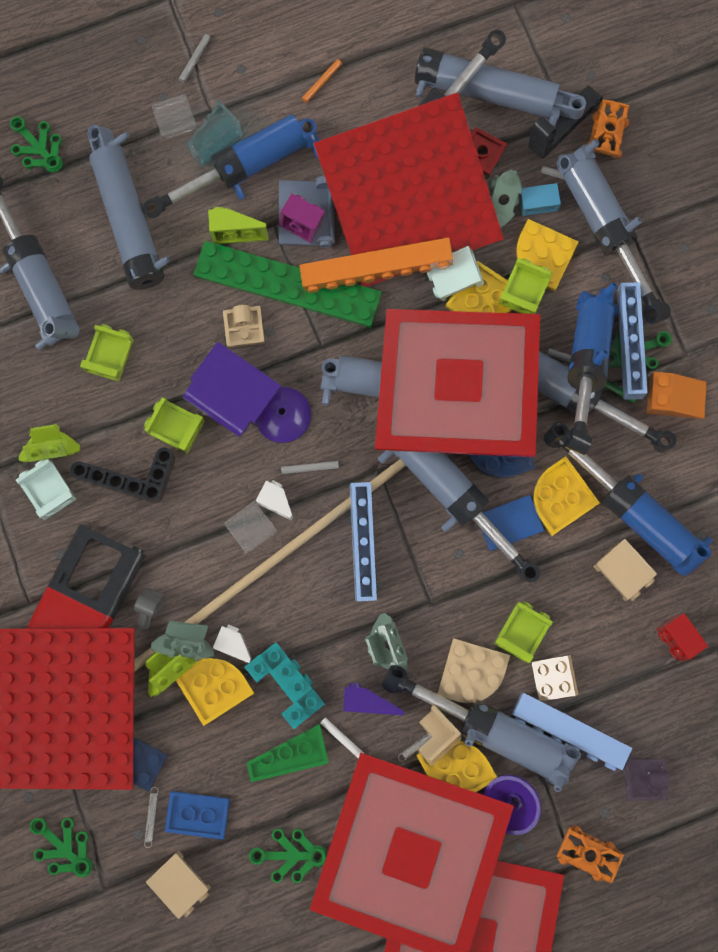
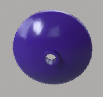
M280 387L279 392L256 422V425L261 434L273 442L288 443L295 441L307 431L310 425V405L307 399L297 390ZM284 409L286 412L284 415H280L278 413L279 410Z
M502 775L493 779L487 785L483 795L514 805L506 830L507 834H525L536 826L542 811L541 800L535 788L528 781L515 775Z

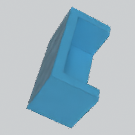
M557 183L522 188V193L518 195L522 216L556 212L561 205Z

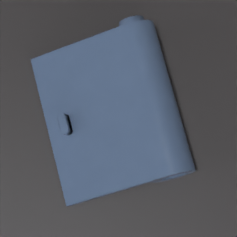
M325 176L318 177L316 182L279 180V220L280 212L291 193L304 197L307 202L312 205L316 204L325 211L322 226L312 243L279 226V245L320 246L321 248H330L331 245H334L335 205Z

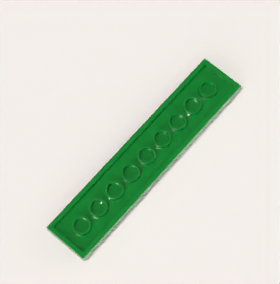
M204 241L193 274L194 277L369 328L372 327L382 295V291L357 284L353 286L339 285L336 289L322 288L315 293L305 292L302 285L300 268L208 241Z

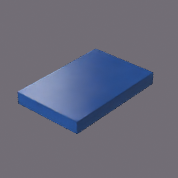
M530 495L483 512L510 544L544 532ZM482 530L489 551L498 549L497 545Z
M170 791L165 832L224 840L230 798Z

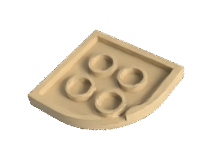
M453 638L437 694L462 703H473L476 699L481 701L489 697L502 683L510 655Z

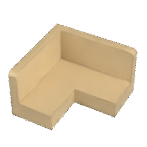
M435 705L431 707V712L419 722L432 738L418 749V752L433 766L461 740V733Z

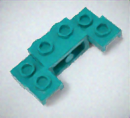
M277 642L245 666L256 682H259L270 673L290 698L293 705L285 710L282 716L293 730L325 705L312 688L313 682L309 676L301 674L299 671L301 666L295 659L290 660Z

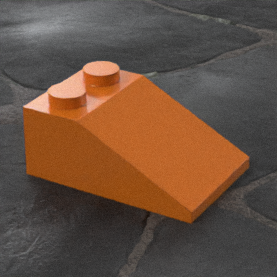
M653 372L649 377L647 414L705 419L707 382L673 373Z

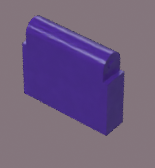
M217 341L191 377V385L183 395V399L238 437H241L250 424L253 426L256 424L279 392L281 385Z

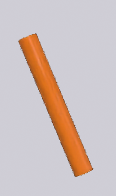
M339 59L329 67L302 97L305 103L342 65Z

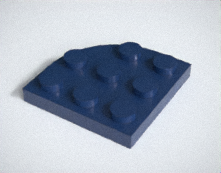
M468 454L472 463L480 471L496 478H511L536 468L532 457Z

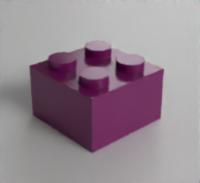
M291 193L280 212L279 226L312 243L322 226L325 211L316 204H310L304 197Z

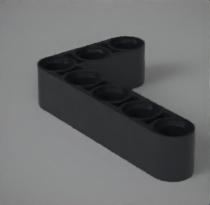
M590 85L578 94L586 100L584 114L580 119H571L559 115V119L554 127L544 117H540L533 125L528 148L541 159H544L601 103L603 96Z
M167 447L158 449L146 481L80 461L72 464L70 472L73 477L81 482L150 503H158L164 496L175 463V455ZM169 453V460L161 461L162 455ZM84 467V474L78 476V469ZM159 471H163L164 476L161 479L156 480V473ZM98 473H103V478L100 481H95V476ZM121 478V484L114 487L113 481ZM139 484L137 492H131L132 485ZM157 489V495L154 498H150L149 492Z

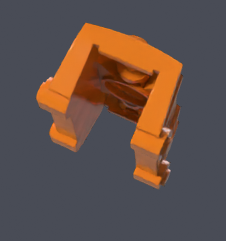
M610 100L601 101L597 112L593 113L592 119L594 124L590 141L586 145L590 144L594 139L598 140L603 135L605 142L600 148L596 147L593 150L594 153L610 155L614 159H619L622 156L620 147L624 129L629 125L627 116L630 105ZM606 104L610 106V111L612 112L608 117L605 114ZM620 108H624L621 118L617 120L616 112ZM609 123L613 124L615 126V130L608 131L605 125ZM614 138V148L613 151H611V145L609 141H612V139Z
M577 825L568 827L556 855L558 861H560L559 863L563 865L569 863L593 875L594 880L598 882L604 880L612 883L624 854L616 848L614 843L610 841L605 843L583 832L580 829L581 827ZM571 834L581 839L584 846H575L568 838ZM563 849H573L578 857L573 858L562 851ZM588 850H594L596 858L593 861H587L585 853ZM610 853L619 859L617 862H608L606 857L602 855ZM597 865L601 867L603 865L607 866L612 875L609 876L600 871Z

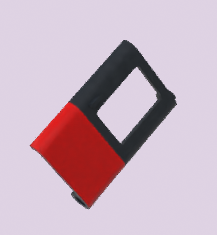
M79 524L26 629L110 628L146 557L143 554L144 550L133 546L131 549ZM91 539L99 541L121 553V557L97 601L67 586Z

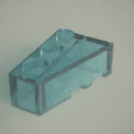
M218 100L211 114L208 113L206 121L201 127L197 128L186 146L193 159L203 168L212 161V154L233 145L245 134L241 123Z

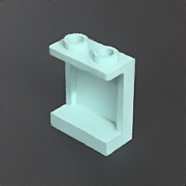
M469 246L452 253L453 265H450L449 268H433L427 272L429 280L433 281L435 285L433 292L436 298L446 301V297L474 285L477 287L484 285L473 251Z
M49 459L37 462L35 464L36 467L30 471L22 472L19 478L16 479V482L23 488L37 510V515L44 521L76 500L67 483Z

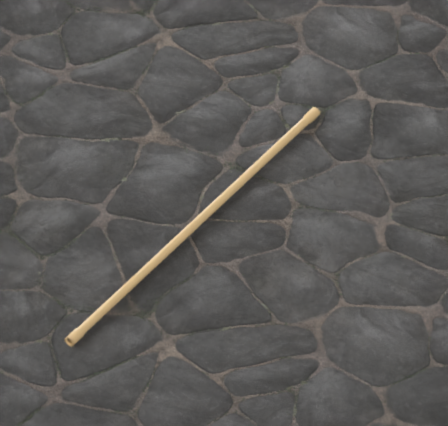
M401 459L370 481L371 492L406 467ZM350 497L184 623H200L351 508ZM149 648L135 659V671L142 667L145 661L153 656L156 651H152Z

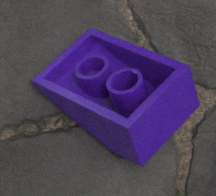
M349 683V687H345L343 711L404 715L403 710L366 688H361L362 684Z

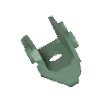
M509 170L500 177L495 175L494 179L490 180L488 187L500 228L505 226L515 215L513 210L519 201L518 194L522 193L520 178L517 171ZM503 194L509 196V202L506 205H501L498 201L499 197Z
M383 613L379 615L370 635L364 639L368 645V653L373 659L374 666L381 665L389 669L392 665H398L407 672L408 658L395 622H393L390 616ZM386 641H388L390 650L386 648Z
M169 621L165 634L151 643L152 651L172 658L181 655L182 657L194 658L196 661L214 657V650L204 640L208 629L207 625Z

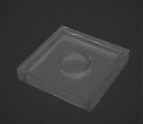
M186 94L151 105L162 139L197 129Z
M255 501L223 523L246 554L278 532Z

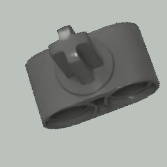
M146 588L139 595L134 611L141 613L138 622L140 629L149 628L151 618L163 606L165 594Z

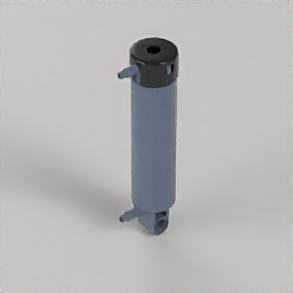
M427 47L423 48L415 72V83L418 84L416 97L420 98L425 87L447 91L472 60ZM487 64L482 65L459 93L462 96L547 118L554 127L559 119V115L571 119H580L584 114L586 106L584 97L559 90V83Z
M91 125L88 129V139L93 152L90 154L89 159L120 253L128 285L134 290L154 287L164 280L165 274L162 267L170 259L167 256L159 259L124 151L120 144L127 140L129 133L125 132L114 138L109 128Z

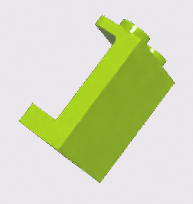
M518 258L498 304L522 314H535L552 276V272L547 267L532 264L528 259Z
M101 324V326L95 325L96 333L87 358L82 360L80 367L85 372L120 382L134 340L130 333L125 330L119 329V331L112 330V327Z
M162 397L160 401L156 402L152 417H148L144 424L145 432L188 454L205 420L202 416L194 415Z
M523 601L515 605L494 644L528 664L533 659L536 649L553 622L549 620V615L542 611L539 613L532 610V605Z

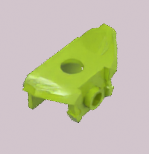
M57 424L30 428L29 436H31V439L23 446V450L19 454V461L32 462L73 455L80 451V445L65 433L60 432Z
M156 652L145 661L147 669H150L148 694L150 697L157 696L188 671L197 660L182 657L181 655L172 658Z

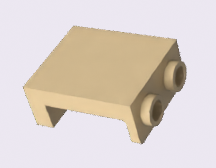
M626 539L617 544L593 566L598 572L601 571L622 594L624 601L629 599L633 601L641 594L639 590L643 586L649 587L655 581L653 577L657 575Z
M180 851L176 852L146 881L148 886L178 919L182 915L186 918L195 909L192 905L197 901L201 903L209 895L207 891L211 888L184 861V856Z

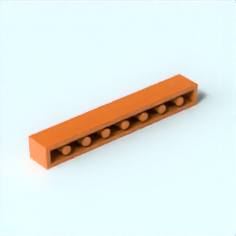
M449 238L306 263L299 266L305 292L315 293L322 288L336 289L339 285L353 286L357 284L356 282L361 281L370 283L378 278L391 279L394 275L409 276L412 272L420 271L421 273H426L433 268L447 269L450 265H453L450 240Z

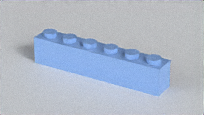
M640 282L620 283L617 289L623 396L624 400L643 399L647 395Z
M371 482L351 483L350 504L355 601L377 600Z
M521 693L511 713L515 716V720L523 724L527 722L533 725V729L541 733L545 731L551 734L550 738L560 743L563 740L575 747L579 752L580 750L586 752L587 758L595 762L598 759L606 762L604 766L613 771H616V769L623 770L632 750L631 747L525 693Z

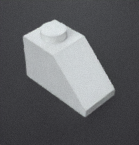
M274 480L271 483L266 481L256 499L257 504L292 520L293 516L285 491L281 488L282 485Z
M229 624L227 628L222 626L213 648L250 663L252 657L243 635L238 633L239 629Z

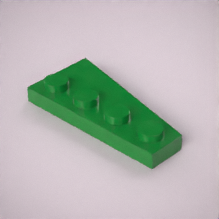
M320 724L247 762L250 781L255 782L329 764Z

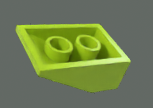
M215 207L208 210L209 231L213 243L228 244L269 241L266 223L228 208Z

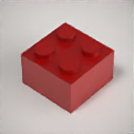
M685 613L673 616L656 628L659 632L657 634L659 639L663 643H667L670 647V654L676 660H690L708 647Z

